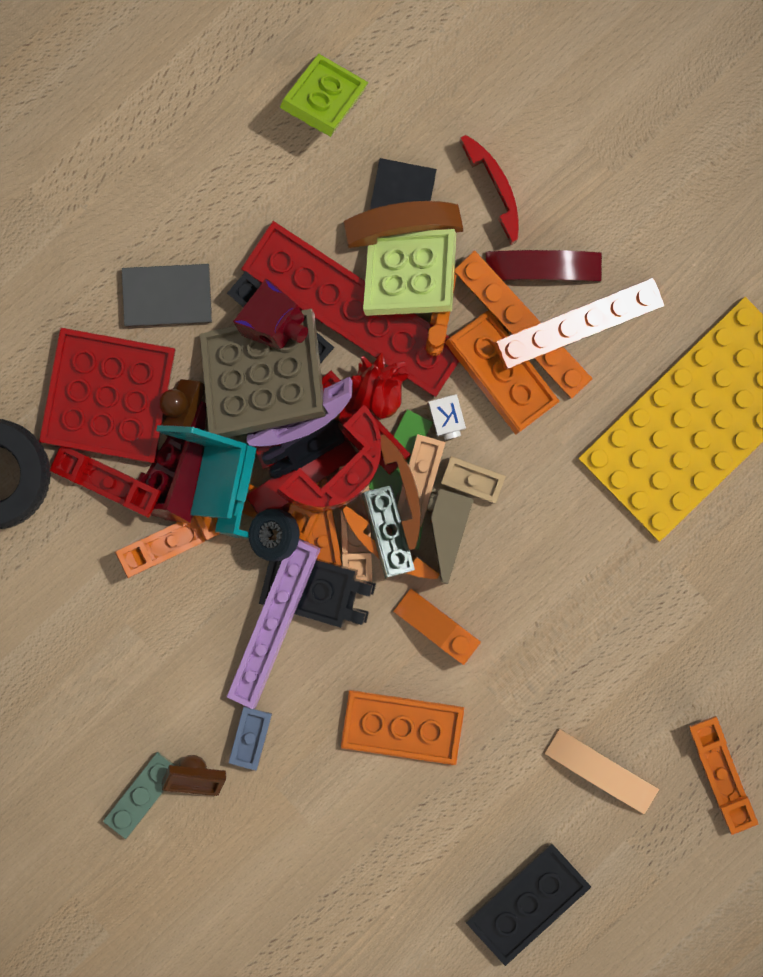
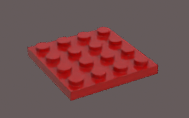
M60 327L39 442L155 463L161 434L156 429L157 425H162L164 417L159 402L162 394L169 390L176 349Z

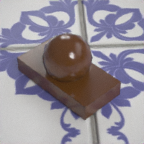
M180 379L177 389H170L162 394L159 405L161 411L166 415L163 423L164 426L191 427L205 390V385L202 382Z
M188 755L182 759L179 766H168L161 782L162 790L219 796L226 781V771L207 769L206 762L200 756Z

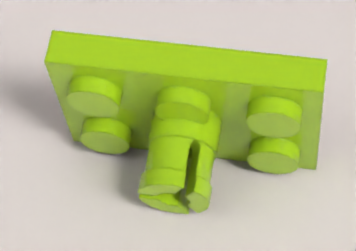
M318 53L284 97L280 108L331 137L363 94L368 82Z

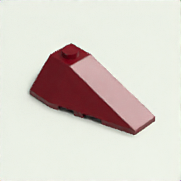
M200 401L191 427L204 431L207 408L205 402ZM167 436L160 450L157 449L155 463L151 464L146 474L141 472L137 479L162 491L151 513L152 516L171 522L191 523L193 515L190 514L203 457L202 445Z

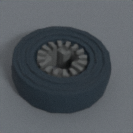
M266 509L258 513L252 520L249 528V542L252 550L258 557L267 561H282L290 557L296 550L299 542V527L295 518L282 509ZM272 530L279 531L276 535V540H271V537L274 535Z

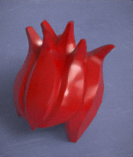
M382 352L373 364L365 356H361L362 364H358V373L351 377L352 391L356 397L353 410L358 411L365 405L380 420L389 418L396 413L402 403V382L409 377V374H398V370L405 366L406 363L402 361L385 367Z

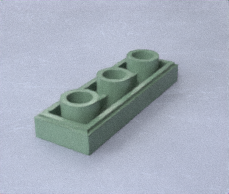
M392 485L363 492L364 505L385 578L414 571V564L407 545ZM386 527L392 529V536L386 533Z

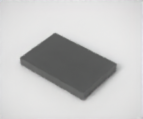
M209 264L122 268L125 327L212 323Z

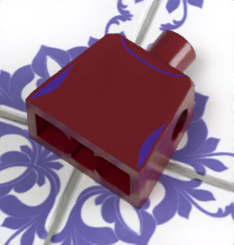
M268 279L264 280L233 320L234 325L243 337L276 349L283 348L289 339L302 343L308 335V328L301 324L304 321V315L298 305Z

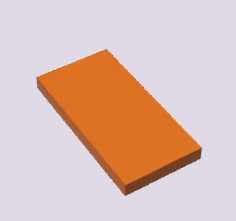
M487 310L450 337L445 344L514 434L517 435L559 403L560 400L529 360L506 370L504 369L494 342L510 335L494 315Z
M349 690L341 748L456 765L465 707Z

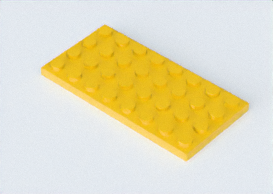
M744 297L578 458L658 542L668 535L763 442V314Z

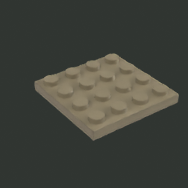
M312 309L301 311L304 315V321L301 324L308 328L306 339L302 343L289 339L281 349H276L243 337L236 326L200 334L208 430L210 433L229 438L326 416L325 407L323 406V384L315 314Z

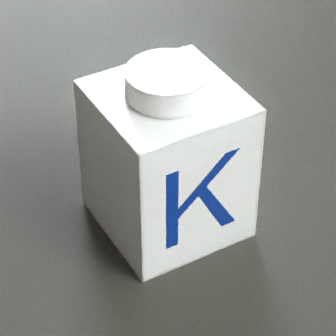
M457 394L428 402L437 437L443 435L444 440L460 437V431L466 429Z

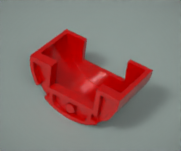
M365 405L343 425L344 429L341 430V433L359 452L322 488L299 468L278 488V494L283 499L303 509L327 511L350 503L367 488L380 462L381 436L374 416Z

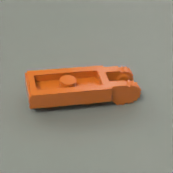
M454 273V288L457 277L456 273ZM450 311L432 312L430 324L434 326L429 329L426 343L427 353L432 356L442 353Z

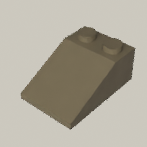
M439 489L437 494L431 493L427 511L432 512L430 521L441 582L448 584L474 499Z

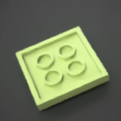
M455 229L426 230L378 237L377 244L368 245L363 305L365 315L452 311L457 236Z

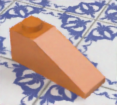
M411 588L393 611L462 665H465L481 643L480 640Z

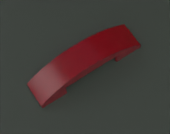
M566 250L485 252V262L502 281H602V252Z

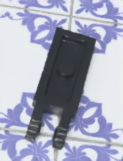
M334 418L310 435L283 443L281 446H273L264 452L262 460L266 465L273 464L268 470L270 476L273 479L280 478L293 470L297 471L299 468L344 443L345 439Z

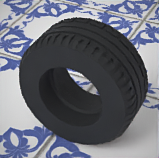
M0 419V447L8 450L16 458L20 467V481L16 490L9 497L0 501V529H6L25 522V520H28L30 516L36 513L35 511L40 508L44 498L47 496L51 473L48 455L35 435L19 424Z

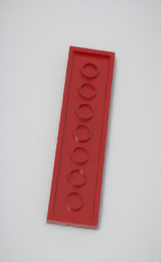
M272 221L241 268L243 272L247 271L260 283H263L265 279L270 280L293 300L301 310L312 309L315 319L377 359L382 352L385 365L389 366L405 361L406 365L399 368L398 373L409 374L407 378L409 381L435 398L459 363V360L445 343L440 355L432 356L427 353L428 332L433 325L415 313L366 316L363 311L365 281L275 221ZM447 334L445 342L450 338V336H448Z

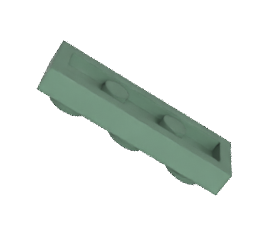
M157 752L103 822L127 839L164 792L161 782L168 766L176 765Z

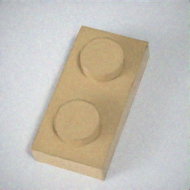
M451 456L441 484L496 504L506 476Z

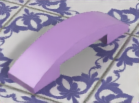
M347 377L324 389L323 406L325 407L326 416L247 433V443L249 446L279 445L305 437L319 430L333 420L352 397L351 378Z

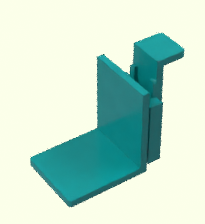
M157 425V432L205 446L190 515L218 518L215 532L235 538L249 539V532L240 530L239 526L257 448L194 427Z

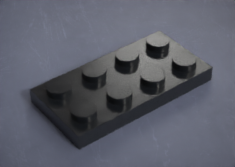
M551 842L465 922L506 966L591 888V885Z

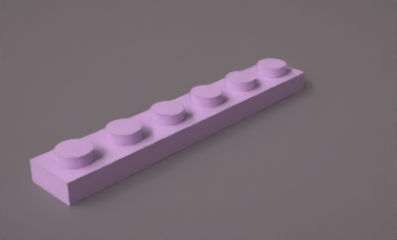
M299 539L297 548L292 555L282 560L227 698L248 708H256L321 548Z

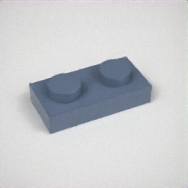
M246 706L243 707L229 764L257 771L272 713L251 709Z

